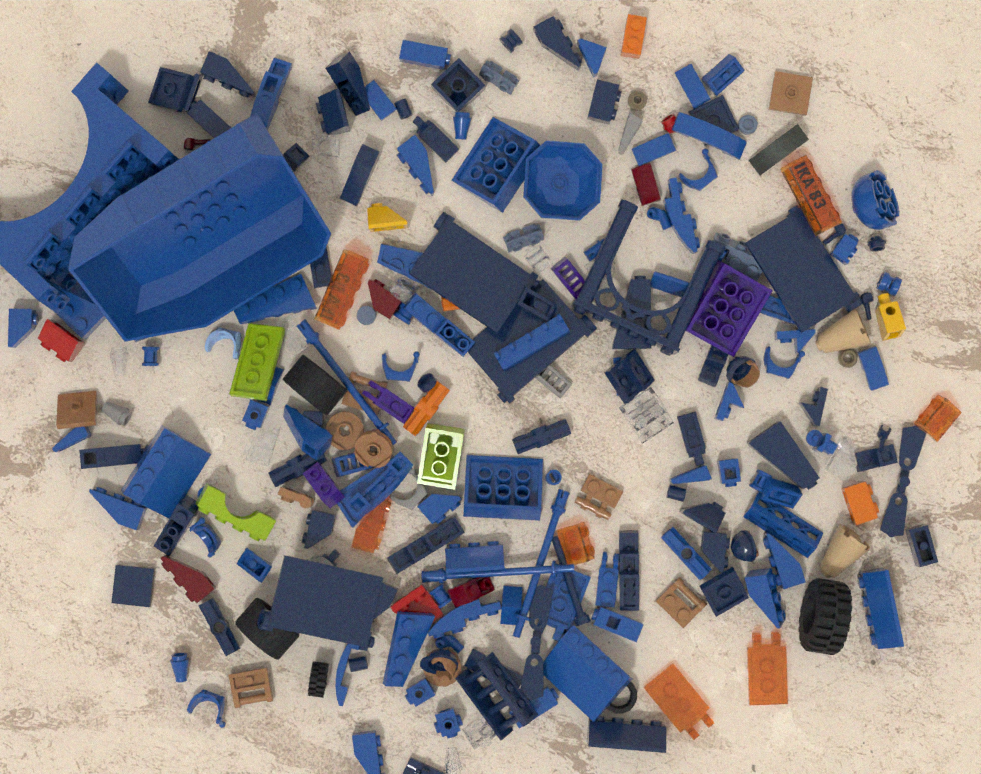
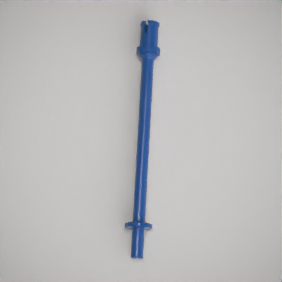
M306 319L300 322L301 324H298L296 327L307 339V344L314 345L377 429L391 440L392 445L397 443L386 428L389 423L383 424L319 341L320 334L313 330Z
M558 489L554 505H551L550 509L553 514L536 566H544L559 517L565 514L566 511L564 508L570 495L567 491ZM541 574L532 575L520 614H514V617L518 618L512 635L514 637L520 638L525 621H531L527 614Z
M552 561L550 566L516 567L502 570L446 573V570L439 568V570L422 571L421 577L422 583L439 582L440 584L444 583L447 579L552 573L553 578H555L557 573L575 572V565H556V561Z

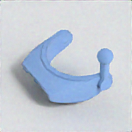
M219 327L208 336L205 342L206 352H210L217 341L231 339L234 343L233 359H239L241 347L240 332Z

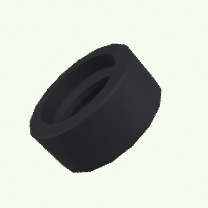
M632 682L627 685L630 691L629 701L622 706H615L611 703L607 707L609 711L620 714L630 711L635 706L637 690Z

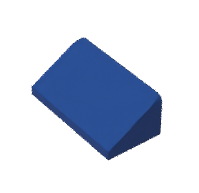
M728 54L701 79L717 96L745 70L736 57Z
M656 271L653 273L650 281L651 288L679 297H683L689 284L687 281Z
M768 477L761 499L793 509L803 494L797 485Z

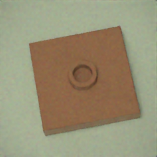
M775 71L768 110L806 116L813 77Z
M96 391L58 395L57 429L96 425Z

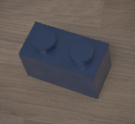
M597 79L587 117L588 120L608 125L611 120H615L617 109H614L615 101L619 102L622 92L618 90V84Z
M921 524L905 529L915 566L923 567L937 563L938 559L928 525Z

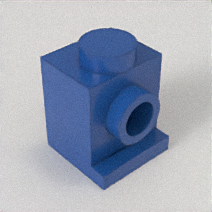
M852 234L843 235L830 255L842 264L847 265L850 262L847 258H852L858 250L856 245L859 240Z
M250 399L242 420L246 422L245 426L256 430L257 427L262 428L270 407ZM253 412L258 414L257 419H252L251 414Z
M738 458L717 461L720 484H725V487L737 486L736 482H741ZM728 469L732 471V475L730 477H727L725 475V472Z
M425 677L408 687L405 697L410 705L414 703L415 707L431 697H434L436 693ZM420 690L422 691L423 695L421 697H417L415 695V692Z

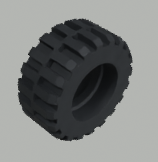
M816 578L806 588L800 608L798 627L800 644L806 651L835 655L843 649L852 619L851 590L844 582Z

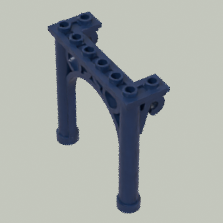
M621 199L618 205L619 209L578 298L572 302L571 307L574 308L573 311L577 314L584 315L585 313L593 314L592 318L597 321L603 322L605 320L610 322L609 326L614 329L620 330L623 328L628 331V335L634 338L640 336L645 339V343L655 347L657 344V347L661 348L660 352L665 355H675L680 351L679 346L718 259L720 255H723L726 248L717 242L708 240L683 297L674 306L656 311L638 308L630 304L619 294L611 276V267L615 255L638 209L637 205ZM606 274V280L609 288L601 289L600 291H598L602 283V280ZM602 293H612L615 298L614 306L606 307L602 305L599 301L600 295ZM619 302L623 305L621 308L625 312V319L610 312L619 306ZM678 309L671 325L670 319L666 314ZM644 315L649 316L645 322L647 329L632 323L636 318H644ZM661 316L664 319L666 328L663 331H658L651 327L650 320L653 317Z

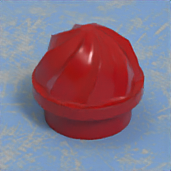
M670 114L661 121L662 128L665 131L677 133L672 131L676 116Z

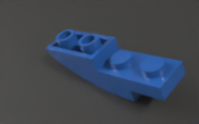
M273 58L268 72L266 71L250 115L251 117L257 113L267 130L279 105V97L292 69V63Z
M677 177L670 178L668 180L670 198L663 201L665 211L678 239L687 250L695 254L698 252L697 248H700L699 238L695 237L694 230L697 229L695 218L691 217V214L683 215V212H686L684 200L681 201L679 194L682 193L681 182H677Z
M414 293L403 307L420 324L462 357L465 356L475 343V341L441 315L418 294Z
M478 598L468 604L456 607L442 616L428 631V635L433 636L435 639L445 636L444 632L452 631V634L464 631L463 627H466L465 619L468 618L469 621L480 619L479 615L487 613V616L498 614V610L502 609L500 600L481 605Z

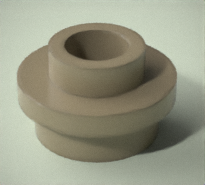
M634 91L628 97V105L633 110H641L647 103V98L641 91ZM635 97H639L641 99V102L639 104L634 102Z
M852 349L842 350L838 355V361L841 366L850 368L856 364L857 354ZM845 355H849L851 357L849 362H846L844 360Z

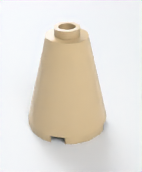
M857 309L849 312L817 336L818 340L815 342L819 351L823 350L824 353H830L871 344Z
M840 524L820 564L822 569L820 572L827 578L837 577L867 553L871 546L866 541L862 543L861 536L847 526Z

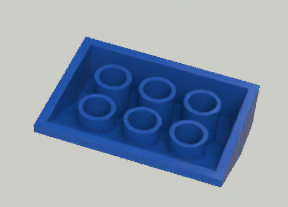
M492 117L451 181L503 213L524 181L525 159L541 145L533 138Z
M161 425L121 491L125 496L170 518L178 503L186 496L211 454L164 425Z
M467 455L463 517L540 521L543 459Z
M574 625L559 640L543 662V675L593 722L633 680Z

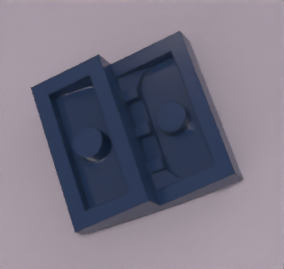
M636 349L628 352L604 372L624 404L629 403L639 392L645 391L655 381Z

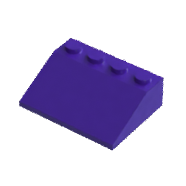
M718 260L686 331L734 357L773 290Z

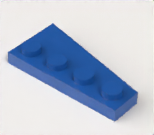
M299 274L269 288L233 311L238 322L242 325L265 320V318L280 317L288 313L295 314L303 310H314L317 307L302 274Z
M387 465L373 469L341 490L345 498L338 502L337 505L352 528L363 517L357 519L345 505L358 492L362 494L388 468Z
M397 611L383 679L385 686H404L435 618L433 613Z

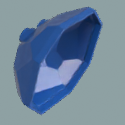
M546 140L525 159L523 198L541 218L580 221L600 203L603 164L585 143Z

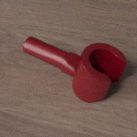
M187 138L184 141V149L194 150V144H206L211 139L198 140Z

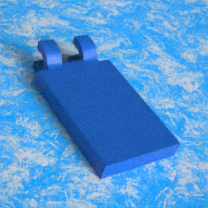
M577 571L570 572L581 603L591 577ZM551 573L546 588L553 590L547 625L555 628L552 639L559 641L564 629L569 630L572 627L576 612L563 573H557L555 578H553ZM538 618L539 620L537 626L542 624V620L540 618Z

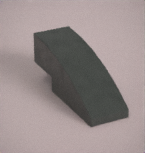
M797 124L756 154L749 162L759 176H761L809 139Z

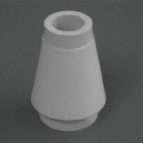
M108 401L102 407V412L118 425L125 426L132 416L128 408Z

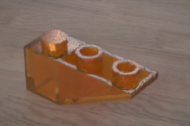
M389 497L379 504L356 528L351 548L374 553L375 549L379 550L381 539L378 538L380 531L384 532L387 521L383 520L385 512L389 513L391 502L388 501Z

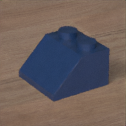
M339 88L319 96V102L316 103L318 114L322 113L324 121H320L323 133L327 132L329 137L350 132Z

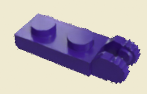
M370 380L368 384L380 391L376 398L365 390L362 394L372 400L376 406L405 424L414 407L385 387L382 388Z

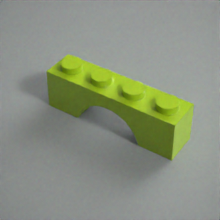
M206 483L196 501L200 512L206 515L209 513L216 515L215 519L225 524L227 521L233 524V529L241 533L243 530L250 533L249 537L258 542L260 539L266 541L276 523L273 517L258 509L247 516L232 514L228 511L225 504L226 494Z

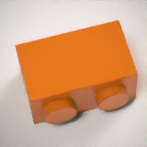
M628 14L620 56L640 58L647 17Z
M861 481L841 488L853 525H859L878 518L877 513H879L876 502L872 501L871 495H873L870 484H867L866 481Z

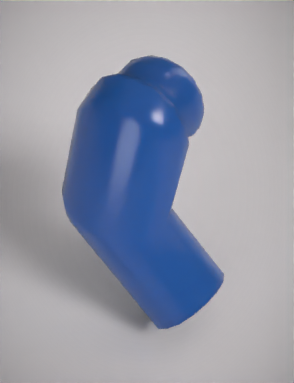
M656 207L648 209L647 217L660 221L663 230L672 227L665 210Z
M445 635L437 638L435 641L436 647L440 649L452 647L459 653L464 648L453 635Z

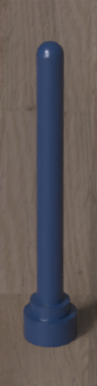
M553 536L552 543L559 564L567 565L560 540L557 536ZM564 572L563 576L576 612V619H574L576 626L591 622L589 614L587 615L586 611L583 612L571 573Z

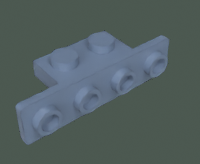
M716 232L713 241L729 250L724 263L758 281L762 270L748 250L745 242L733 240L727 234Z

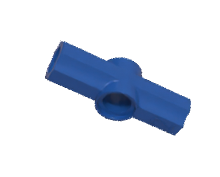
M671 527L662 535L661 539L699 581L709 574L712 569L674 527ZM685 548L691 550V556L687 559L681 556V552Z

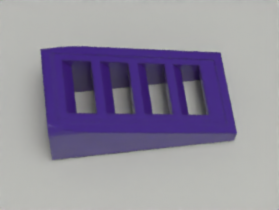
M564 257L551 267V270L576 300L583 286L575 292L573 289L580 283L584 285L585 280L571 262ZM566 265L568 266V267H567L565 270H563L561 273L558 272V271H560L564 266H566ZM570 271L573 272V273H572L569 277H567L566 279L563 278V277H564L566 274H568ZM577 277L578 279L569 286L568 283Z

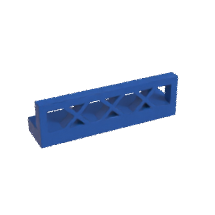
M758 492L752 505L747 509L743 517L808 558L816 550L823 532L781 505L762 500V493ZM760 500L763 503H765L767 508H763L762 506L757 504L758 501ZM775 512L781 513L783 518L777 517ZM791 522L798 524L799 529L794 528ZM807 532H810L813 535H815L816 539L813 540L812 538H810Z

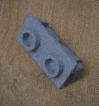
M487 60L483 64L479 76L497 86L501 91L511 95L520 80L507 70L503 75L500 74L503 68L493 61L489 62Z
M534 223L522 228L523 235H520L519 230L507 233L503 239L508 253L519 251L529 245H536L544 240L540 225H535Z

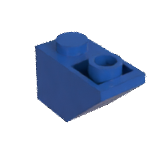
M431 494L417 507L432 524L434 522L439 524L446 518L445 513L449 509L453 512L461 505L459 501L462 498L457 495Z

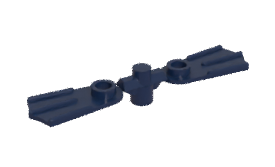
M917 426L902 429L899 466L902 469L897 480V493L891 496L880 527V531L886 533L889 537L904 535L908 503L907 497L904 494L906 487L910 484V479L908 478L909 470L914 469L926 437V432ZM906 458L910 459L908 466L904 464ZM898 497L902 500L900 505L895 503V499Z
M543 585L536 587L529 608V618L531 619L529 624L534 630L533 637L530 640L532 645L531 654L526 658L520 687L525 697L530 700L544 696L543 659L538 655L540 654L542 631L540 630H543L547 625L553 590ZM537 618L542 620V624L539 626L535 625ZM533 659L538 660L537 666L531 665Z

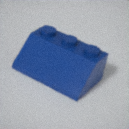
M489 541L487 545L480 546V542L468 543V547H461L460 543L449 544V548H445L446 573L505 569L503 544H499V541Z

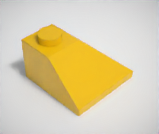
M383 203L371 204V207L367 208L370 232L409 228L407 220L388 206H383Z

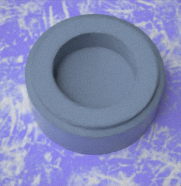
M751 115L743 116L738 122L739 131L745 135L754 133L758 126L756 118Z
M363 306L357 311V319L363 325H370L376 319V312L370 306Z

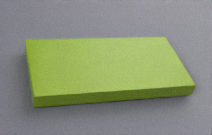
M248 323L229 392L232 397L267 401L285 334L284 327Z

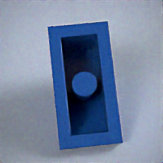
M9 308L8 347L16 348L35 330V325H38L39 321L36 310Z

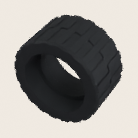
M301 355L283 378L287 385L325 415L332 411L347 392L344 386L305 355Z
M255 598L238 617L235 624L259 649L270 657L279 660L300 635L296 632L273 628L272 632L258 629L259 613L262 609L271 610V606L262 599Z

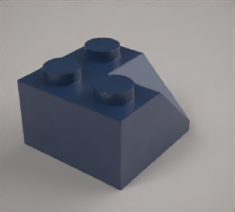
M458 58L431 84V88L444 102L456 112H459L485 90V84Z

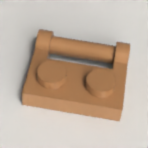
M351 371L349 380L353 385L356 382L371 387L368 383L372 379L359 376L356 372ZM372 380L382 388L385 387L387 389L388 382ZM357 389L375 414L378 415L380 408L362 394L363 390ZM347 390L341 404L364 411Z
M284 486L279 489L278 495L282 496L281 500L289 503L297 501L305 509L312 507L314 504V499L311 496Z
M678 577L656 602L684 628L707 603L704 600H700L683 583L684 580ZM677 588L696 605L693 610L674 593Z
M267 667L229 674L235 708L262 701L273 702ZM261 688L265 690L263 694L239 697V692Z

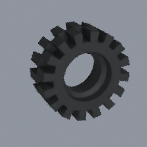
M313 661L309 678L308 696L324 698L329 663Z

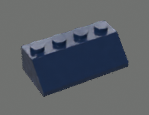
M599 716L593 722L588 718L587 744L588 747L666 753V726L662 724V721L651 720L650 723H643L641 719H631V722L624 721V718L612 717V720H604L603 716Z

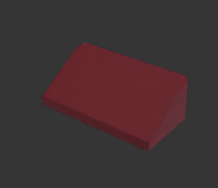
M651 163L631 169L641 206L660 201L661 198Z

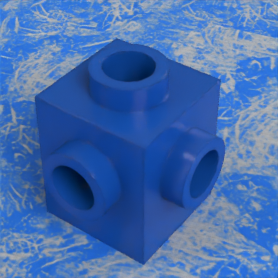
M454 707L435 713L437 722H434L437 734L441 733L442 737L447 736V739L457 736V732L461 731L460 726L463 725L460 714L456 715ZM451 722L452 725L447 726L445 723Z

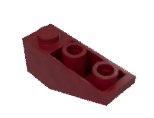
M167 555L160 558L163 561L161 563L163 568L167 572H172L175 576L173 580L179 587H184L187 591L185 595L191 602L195 601L197 604L217 588L204 572Z

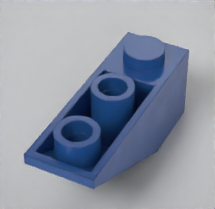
M414 135L397 148L399 152L397 157L402 164L405 162L410 167L408 171L414 179L418 177L422 183L419 186L424 193H430L433 196L434 190L427 150L417 136Z
M287 404L285 405L283 417L300 449L317 461L331 446L333 435L328 430L319 427L311 419L300 414L297 409Z
M100 487L89 490V493L118 524L134 530L140 529L147 510L146 507H143V505L134 500L132 502L124 500L125 496L114 493V496L109 495L106 489Z
M764 533L763 543L771 554L768 558L771 567H775L777 573V586L787 589L806 583L800 563L770 533Z
M772 568L750 570L744 577L749 596L776 628H781L786 620V613L781 607V594L777 592L776 575L773 574Z
M376 730L353 733L354 755L367 774H381L380 766H384L383 755L379 754L378 747L381 746L380 735H376Z

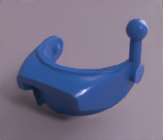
M708 149L702 150L703 157L709 164L708 171L704 177L690 180L684 177L683 174H679V179L687 187L701 191L714 179L718 178L716 170L709 160Z
M766 347L763 357L766 373L786 379L792 376L798 362L800 363L801 358L805 356V352L800 351L795 363L790 367L783 368L775 365L770 358L771 347Z
M415 351L413 353L414 362L412 366L401 372L392 370L387 365L386 353L382 354V367L386 379L410 382L420 353Z
M201 517L198 522L189 528L190 532H195L205 543L209 552L207 556L211 558L215 555L214 552L219 549L221 540L212 527L205 523V518Z
M203 689L190 700L187 712L191 714L194 708L201 702H214L218 706L216 724L224 728L226 724L222 721L225 697Z

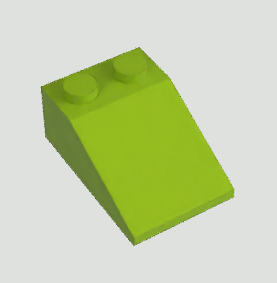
M427 423L417 480L418 484L455 490L465 429Z

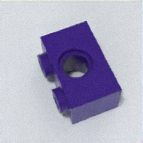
M318 462L303 473L317 495L330 509L345 498L328 472Z

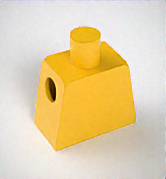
M889 293L877 296L880 305L875 310L882 341L901 337L906 330V326L898 302H891Z

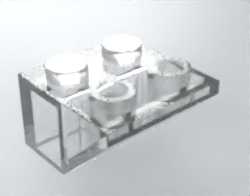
M651 387L634 397L629 403L619 407L624 418L642 444L674 423L662 400Z

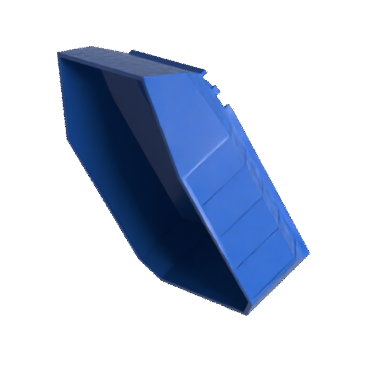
M255 113L190 154L180 158L154 176L149 177L136 187L118 196L74 237L68 270L124 342L204 328L322 257L331 232L259 115Z

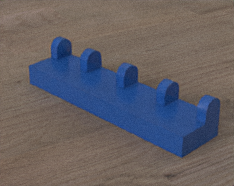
M559 313L550 321L542 323L540 327L529 333L527 332L513 343L510 342L508 346L501 350L495 351L494 355L503 370L506 371L570 333V330Z

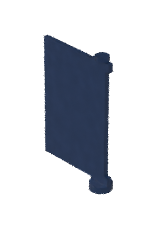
M796 205L788 210L789 215H787L786 219L747 241L745 245L802 333L842 307L849 313L864 302L857 292L853 293L804 215L807 213L804 207L799 208Z
M443 211L433 226L439 232L409 274L497 334L517 305L516 303L523 288L527 287L534 291L540 282L537 279L539 275L534 272L529 274L454 223L455 218Z
M544 279L538 283L534 292L556 304L549 321L560 313L570 333L504 371L494 352L508 346L510 342L513 343L523 337L527 332L529 333L540 327L542 323L548 322L530 312H523L516 305L497 334L486 327L472 339L475 343L468 351L469 355L498 387L499 393L497 396L503 403L508 401L511 404L515 400V394L584 335L588 338L597 330V327L586 315L578 319Z
M284 555L271 610H261L257 621L258 629L272 632L273 628L296 632L358 645L359 650L367 651L368 648L374 646L375 638L371 636L372 632L370 630L384 577Z

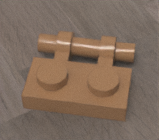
M589 474L580 490L587 494L585 499L577 496L574 503L580 505V508L583 510L587 509L595 513L596 517L600 519L602 517L609 520L612 514L606 511V508L610 506L615 509L623 491ZM592 497L602 502L600 507L590 503Z

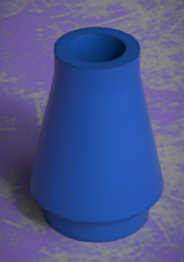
M455 112V117L453 116L455 139H467L472 119L470 118V113Z
M187 653L172 654L170 662L176 682H186L189 664Z

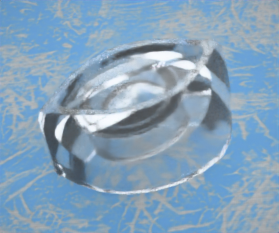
M406 277L397 278L389 285V291L404 303H407L413 294H417L419 286Z

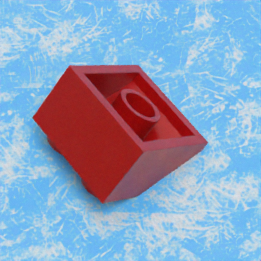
M50 319L46 320L38 336V339L42 341L40 345L48 351L54 350L57 353L56 357L64 363L66 360L72 362L85 345L83 341L63 326Z

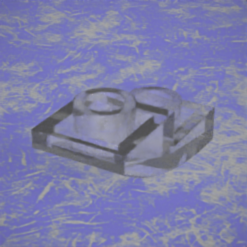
M292 313L275 322L278 327L285 328L283 339L292 357L309 349L304 335L296 327L298 323Z

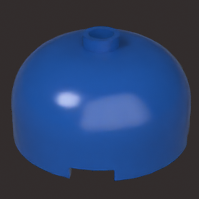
M878 170L860 177L855 182L851 193L854 213L862 224L874 230H882L896 225V217L899 216V205L894 190L889 188L885 182L887 177ZM891 198V201H884L885 199Z

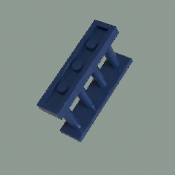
M491 652L477 663L480 667L472 673L467 668L455 679L501 741L513 731L512 725L520 722L524 727L539 714L496 655ZM485 674L491 684L483 689L477 679ZM495 690L503 698L496 704L488 696ZM509 706L514 716L506 720L500 710Z

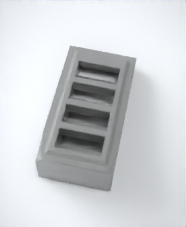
M629 113L618 149L620 155L624 154L643 122L642 119L632 113Z
M551 365L535 377V379L560 399L572 385L569 380ZM551 371L552 374L545 381V376ZM557 376L558 379L551 386L550 383ZM563 381L564 384L557 391L556 387Z

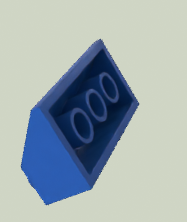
M877 568L859 572L860 577H857L859 588L863 589L864 596H861L863 607L867 608L868 615H865L867 626L871 627L872 634H869L871 645H874L877 649L904 647L889 570Z

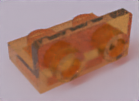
M937 395L931 400L924 412L918 416L914 424L924 430L934 441L938 442L962 412L947 398Z
M585 522L557 530L567 564L577 565L595 558V550L590 543L589 529L585 526Z

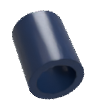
M406 98L394 103L401 120L413 115Z
M669 485L666 498L684 502L686 489Z
M366 656L348 659L351 672L368 669Z

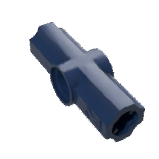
M563 419L548 426L544 425L533 429L530 433L515 437L512 441L517 454H521L536 447L540 448L551 444L554 440L570 435L571 431L566 419Z
M308 454L298 455L268 474L275 487H278L293 478L297 479L303 476V473L318 462L321 465L327 459L324 454L317 461Z
M214 597L200 604L199 608L210 626V631L216 637L225 656L241 649L229 627V622L224 618ZM216 622L224 624L223 632H218L215 629Z

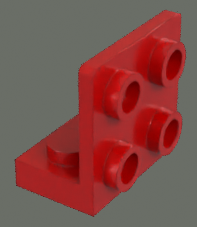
M423 583L390 606L396 614L397 611L433 613L435 618L432 623L443 616L442 611L438 608V605Z

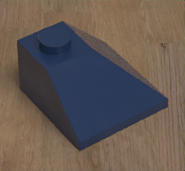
M708 502L682 508L679 511L713 533H717L726 514L722 511L724 507L716 502L712 504Z

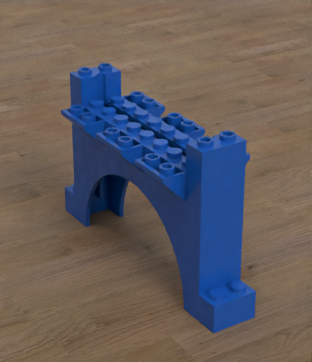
M97 62L71 91L83 106L89 129L86 155L77 176L68 189L44 210L24 219L0 221V265L39 302L57 314L70 301V298L63 291L67 293L77 282L68 270L74 237L118 196L179 160L163 144L117 106L129 90Z

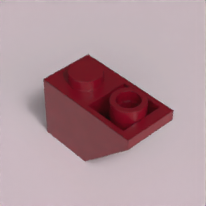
M369 279L368 287L373 309L391 320L394 316L393 314L403 301L400 299L401 294L393 289L390 292L384 289L385 284L377 279L374 282Z
M478 577L449 589L448 592L456 608L494 591L495 588L490 577Z

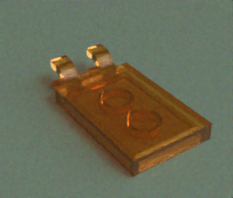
M771 632L772 644H761V634L752 633V647H747L749 705L788 704L786 646H780L781 634L779 632Z
M673 663L643 687L681 733L685 729L693 740L700 736L693 727L697 722L702 719L708 728L714 724L713 720L706 713L710 709L709 706Z

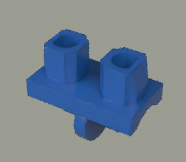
M811 430L806 435L807 443L813 446L812 450L815 452H825L828 455H833L838 447V444L830 440L832 436L828 433Z

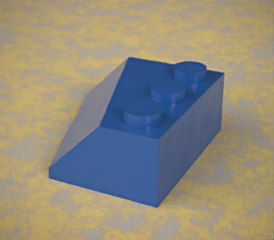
M76 282L67 293L63 291L70 298V301L57 315L76 334L86 340L106 317L81 285Z

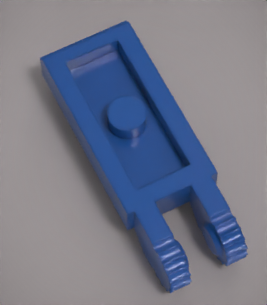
M603 552L601 567H599L595 605L615 608L619 554L615 553L613 556V568H606L608 555L607 552Z

